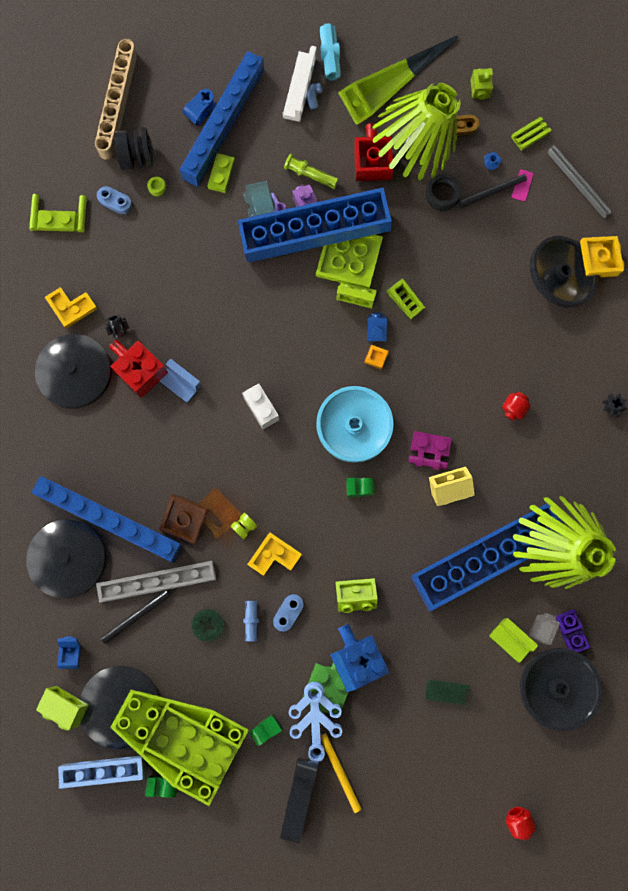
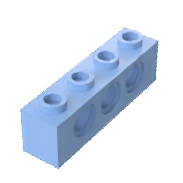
M141 756L67 763L58 767L59 788L143 780L147 776L146 761Z

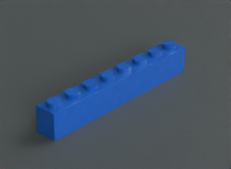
M249 51L246 52L180 168L182 180L197 187L200 185L264 72V59Z
M42 476L39 477L31 492L37 497L172 563L175 562L183 547L180 543Z

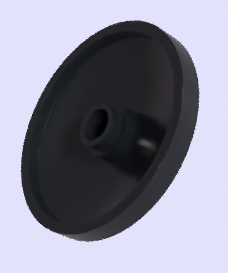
M552 236L542 241L534 249L530 258V274L537 290L548 301L560 307L573 308L584 304L594 295L598 286V275L586 276L581 244L565 236Z
M81 334L63 335L52 340L40 352L35 364L36 383L41 393L55 405L70 409L82 408L97 401L108 388L112 375L111 362L104 348L94 339Z
M66 519L52 522L38 531L28 547L26 556L28 574L36 587L50 596L58 598L80 596L91 590L104 572L106 565L104 543L94 529L80 521Z
M552 648L538 653L527 663L520 679V696L526 711L536 722L552 730L571 731L584 726L595 716L602 699V684L596 668L585 656L571 649Z
M129 666L109 667L94 675L84 687L80 700L89 706L81 720V725L86 734L99 745L112 749L131 747L111 728V725L131 690L159 696L153 681L142 671Z

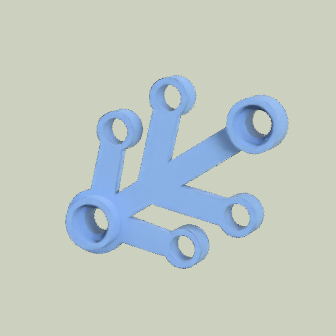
M310 682L304 689L305 696L297 705L290 707L289 716L293 719L299 718L301 711L310 702L311 711L298 724L290 728V736L294 739L300 738L302 731L311 723L312 745L309 748L308 755L312 761L320 762L325 756V749L321 745L320 723L330 731L331 736L334 738L342 735V726L334 724L319 710V703L329 710L330 716L333 718H338L341 715L342 708L339 704H333L324 696V687L320 683ZM317 689L318 693L312 694L311 690ZM337 708L339 712L335 714L332 712V709ZM297 709L299 713L295 715L291 711ZM338 728L340 732L334 733L333 729ZM298 729L300 733L294 734L292 730ZM318 748L321 752L315 753L313 750Z

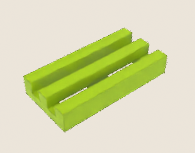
M539 117L513 133L511 138L522 151L550 134L552 130L550 127L547 128V123L543 122L542 117ZM543 129V132H541L540 134L536 135L535 137H533L532 139L528 140L527 142L521 144L522 141H524L525 139L531 137L532 135H534L535 133H537L538 131H540V130Z

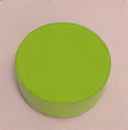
M153 177L148 181L147 187L153 196H161L165 193L166 183L161 177Z

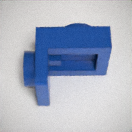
M373 312L371 315H367L368 341H386L387 318L386 315H382L383 313Z
M72 636L58 638V669H79L81 645L78 638Z

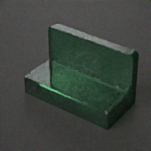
M427 679L425 699L465 705L467 689H470V685Z

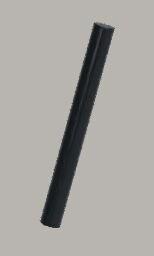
M522 174L458 201L459 207H465L525 182L527 177L525 174Z
M165 590L101 637L102 642L106 644L169 598L168 592Z

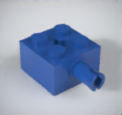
M350 624L338 628L345 646L343 649L330 654L347 692L356 690L389 673L372 635L362 640H356Z

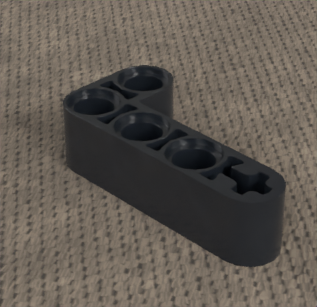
M301 757L297 759L280 839L296 843L301 841L318 768V762Z

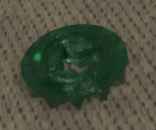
M201 610L192 620V631L198 639L212 641L222 633L223 620L214 610ZM212 617L211 625L215 628V630L207 629V631L203 633L205 626L202 625L200 621L207 622Z

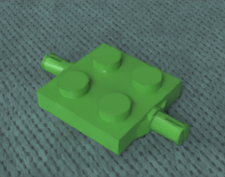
M334 662L332 667L315 663L308 683H320L324 687V696L333 704H339L342 708L348 692L344 687ZM312 689L311 693L317 694L318 690ZM319 703V710L322 713H329V710ZM333 708L332 712L337 714L339 710L337 708Z

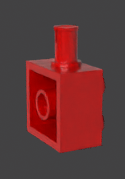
M367 124V137H355L356 181L392 180L393 169L389 168V164L393 160L392 147L382 157L379 156V152L392 140V137L384 136L374 143L373 139L377 136V128H372L371 131V124Z
M119 340L113 341L116 346L111 343L109 348L120 358L110 367L140 398L146 395L168 374L165 366L140 341H137L129 349L125 348Z

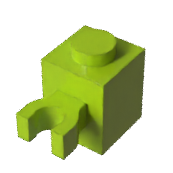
M492 68L473 70L471 76L472 99L478 98L483 100L490 98L493 90Z

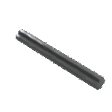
M552 146L548 151L549 156L603 218L607 217L612 212L609 206L558 147Z

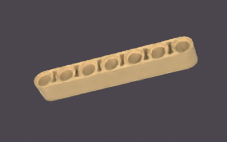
M123 39L118 44L95 140L96 149L102 159H110L115 154L114 132L120 131L137 59L134 44L129 39Z

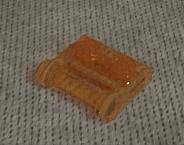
M214 488L198 503L207 506L224 524L219 528L206 514L204 523L214 533L213 536L216 539L220 538L242 515L217 488Z

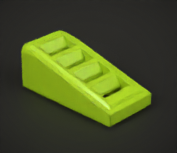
M404 279L399 280L386 291L389 297L410 319L425 309ZM401 288L402 291L397 294L395 291ZM406 293L407 296L402 300L400 297ZM411 299L412 302L406 306L405 302ZM416 304L417 308L411 312L409 309Z

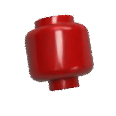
M520 392L509 394L502 405V409L505 412L504 416L512 421L524 419L531 407L530 399Z
M514 807L508 812L506 824L512 837L521 840L530 839L536 830V824L530 811L522 807Z

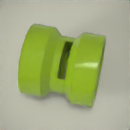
M245 512L240 516L238 522H234L231 525V528L243 540L248 536L250 530H254L257 527L255 522Z

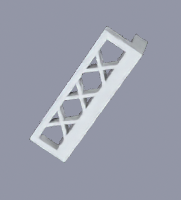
M311 46L309 53H298L283 112L284 119L301 121L307 91L316 62L315 46Z

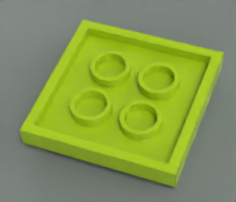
M370 235L323 246L316 277L370 288L383 237Z

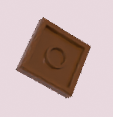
M172 494L159 530L195 545L209 508Z

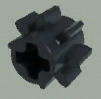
M120 315L110 316L107 319L108 323L104 324L108 335H113L114 338L123 337L127 333L126 329H129L126 318H121Z
M611 393L608 395V399L602 401L605 404L603 411L609 413V417L613 414L619 417L622 415L621 411L627 410V407L624 406L627 399H623L620 393L615 397Z

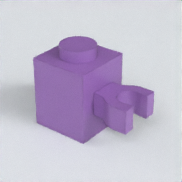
M310 184L299 186L293 191V200L296 207L317 202Z

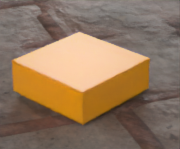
M371 345L364 363L382 370L389 351Z

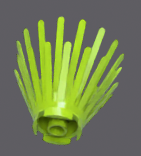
M440 82L437 86L430 84L427 89L393 100L394 102H400L388 106L385 109L386 112L378 116L383 117L396 111L376 123L373 129L410 110L373 139L375 143L385 135L389 137L410 121L379 152V156L382 157L393 145L394 149L397 150L407 140L389 164L390 169L396 166L411 146L405 156L407 160L411 158L403 173V177H407L429 139L420 160L422 168L418 175V180H422L440 135L431 177L436 176L446 138L441 167L442 171L444 170L446 161L449 160L452 131V150L455 152L457 112L461 104L460 100L457 103L455 99L457 92L451 86Z
M559 496L563 504L583 526L582 528L551 499L546 497L544 501L551 506L550 510L569 527L535 505H531L529 508L540 515L537 520L556 532L527 519L520 518L519 523L541 532L530 531L529 533L531 537L539 540L517 534L513 535V539L550 550L528 547V553L514 552L513 555L518 558L563 563H532L529 567H520L519 570L522 572L570 570L530 579L532 582L565 577L547 582L544 585L556 588L573 582L567 585L565 589L577 584L580 585L595 576L602 577L608 574L616 561V558L612 557V551L616 552L612 541L607 539L596 515L591 512L593 521L582 504L578 505L574 501L575 507L582 515L581 517L564 497Z

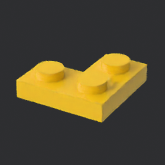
M61 287L45 296L47 302L66 329L97 310L87 292L71 302Z
M269 532L247 565L264 576L276 560L291 571L302 554Z

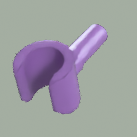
M272 193L271 197L275 204L274 212L285 210L286 205L280 203L275 193Z

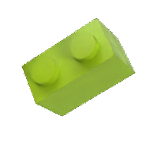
M53 686L46 688L36 711L40 712L43 718L58 723L61 729L71 730L79 727L89 705L60 687Z

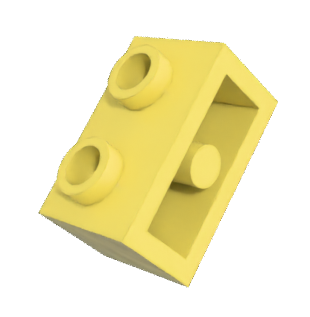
M466 467L429 477L431 493L437 506L475 496L473 479Z

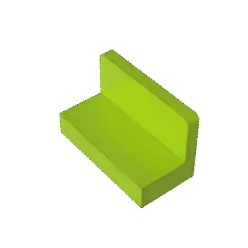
M504 618L489 635L492 640L517 662H521L530 651H534L538 646L508 618Z

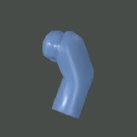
M320 83L312 84L307 91L310 109L319 107L316 96L323 91Z

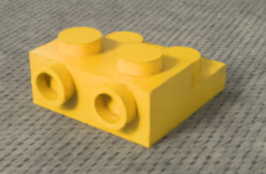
M618 236L590 237L580 240L586 276L615 277L624 271L625 265L621 257V244L619 243Z

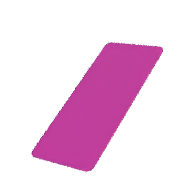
M520 169L518 176L525 174L527 181L515 185L512 198L526 201L534 173Z

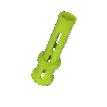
M291 153L284 165V169H290L298 173L299 176H307L332 189H335L339 180L308 165L307 161H301L293 157Z

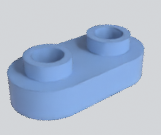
M107 186L98 190L97 199L102 206L119 214H126L132 209V202L127 195Z
M292 594L286 597L273 619V624L277 630L284 632L292 627L303 609V600L300 596ZM291 601L297 602L296 608L290 607ZM281 618L287 619V623L285 625H281L279 623V620Z

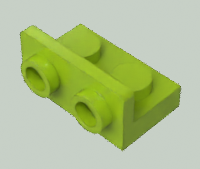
M341 282L340 286H338L336 300L372 309L376 290Z
M375 578L336 582L338 612L371 611L377 608Z

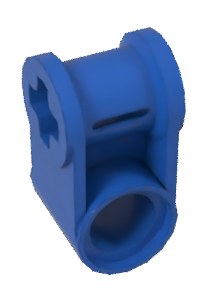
M209 89L200 90L183 108L182 113L195 125H200L205 117L214 110L215 100L213 92Z

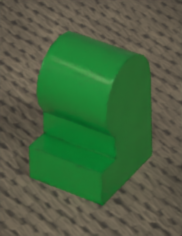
M347 478V498L374 495V478Z
M271 714L249 733L257 746L281 732L282 727L274 715Z
M150 775L148 777L145 797H176L177 788L173 787L162 776Z

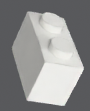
M260 384L242 393L244 400L263 430L279 421V415Z

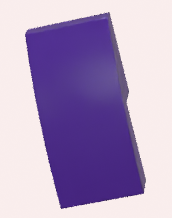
M574 609L556 616L559 629L568 649L581 653L591 648Z

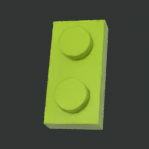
M217 153L207 185L208 189L226 193L235 162L234 157Z

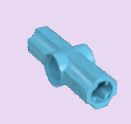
M328 23L320 27L321 59L324 62L325 79L331 81L336 80L341 75L339 64L340 50L336 39L335 26Z

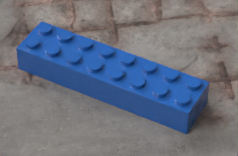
M384 188L240 219L238 220L245 257L247 263L388 232L391 231L392 221Z
M545 504L539 507L562 523L561 519L550 510V505ZM534 511L520 517L556 532L539 522L537 519L540 515ZM519 519L411 575L410 578L428 611H432L528 559L515 557L513 555L514 552L528 553V547L546 550V548L513 539V535L517 534L539 540L531 537L529 533L530 531L541 532L519 523Z

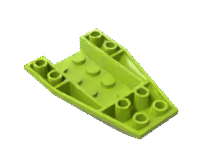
M135 690L130 691L111 725V728L173 787L208 806L212 802L220 783L249 729L214 710Z

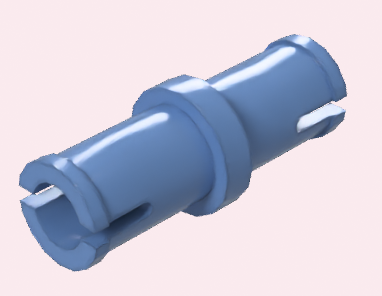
M245 601V619H243V623H245V641H257V623H259V619H257L258 601Z

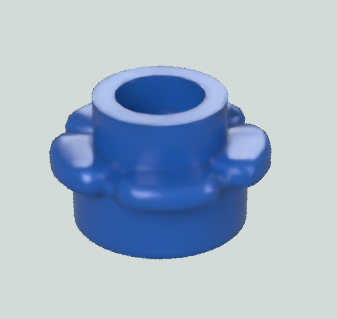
M496 152L488 153L484 157L485 167L489 170L498 168L502 162L501 157Z

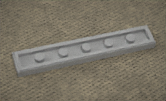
M207 561L96 583L99 603L215 581L216 575L213 561Z

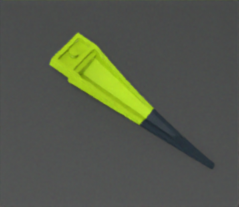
M458 36L451 37L364 77L338 92L355 124L357 125L373 115L407 82L455 41Z

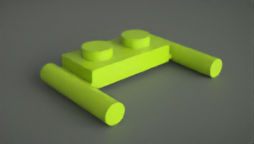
M32 195L29 230L84 232L87 196L80 195L79 210L76 213L75 211L39 210L40 195Z

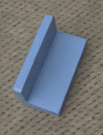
M170 358L166 363L168 374L160 382L185 402H189L202 385L199 380Z

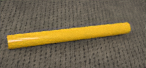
M324 733L320 735V740L354 813H357L362 808L327 734Z

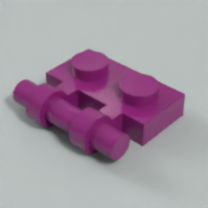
M414 431L410 451L418 453L417 456L410 455L408 462L414 463L419 467L424 465L435 470H439V468L446 470L448 462L440 461V458L449 457L452 438ZM424 453L434 455V460L423 458Z

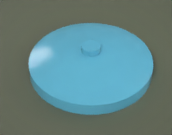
M360 386L344 387L330 394L322 403L317 415V434L323 447L334 457L352 463L368 461L379 455L390 441L393 432L392 412L387 402L375 391Z

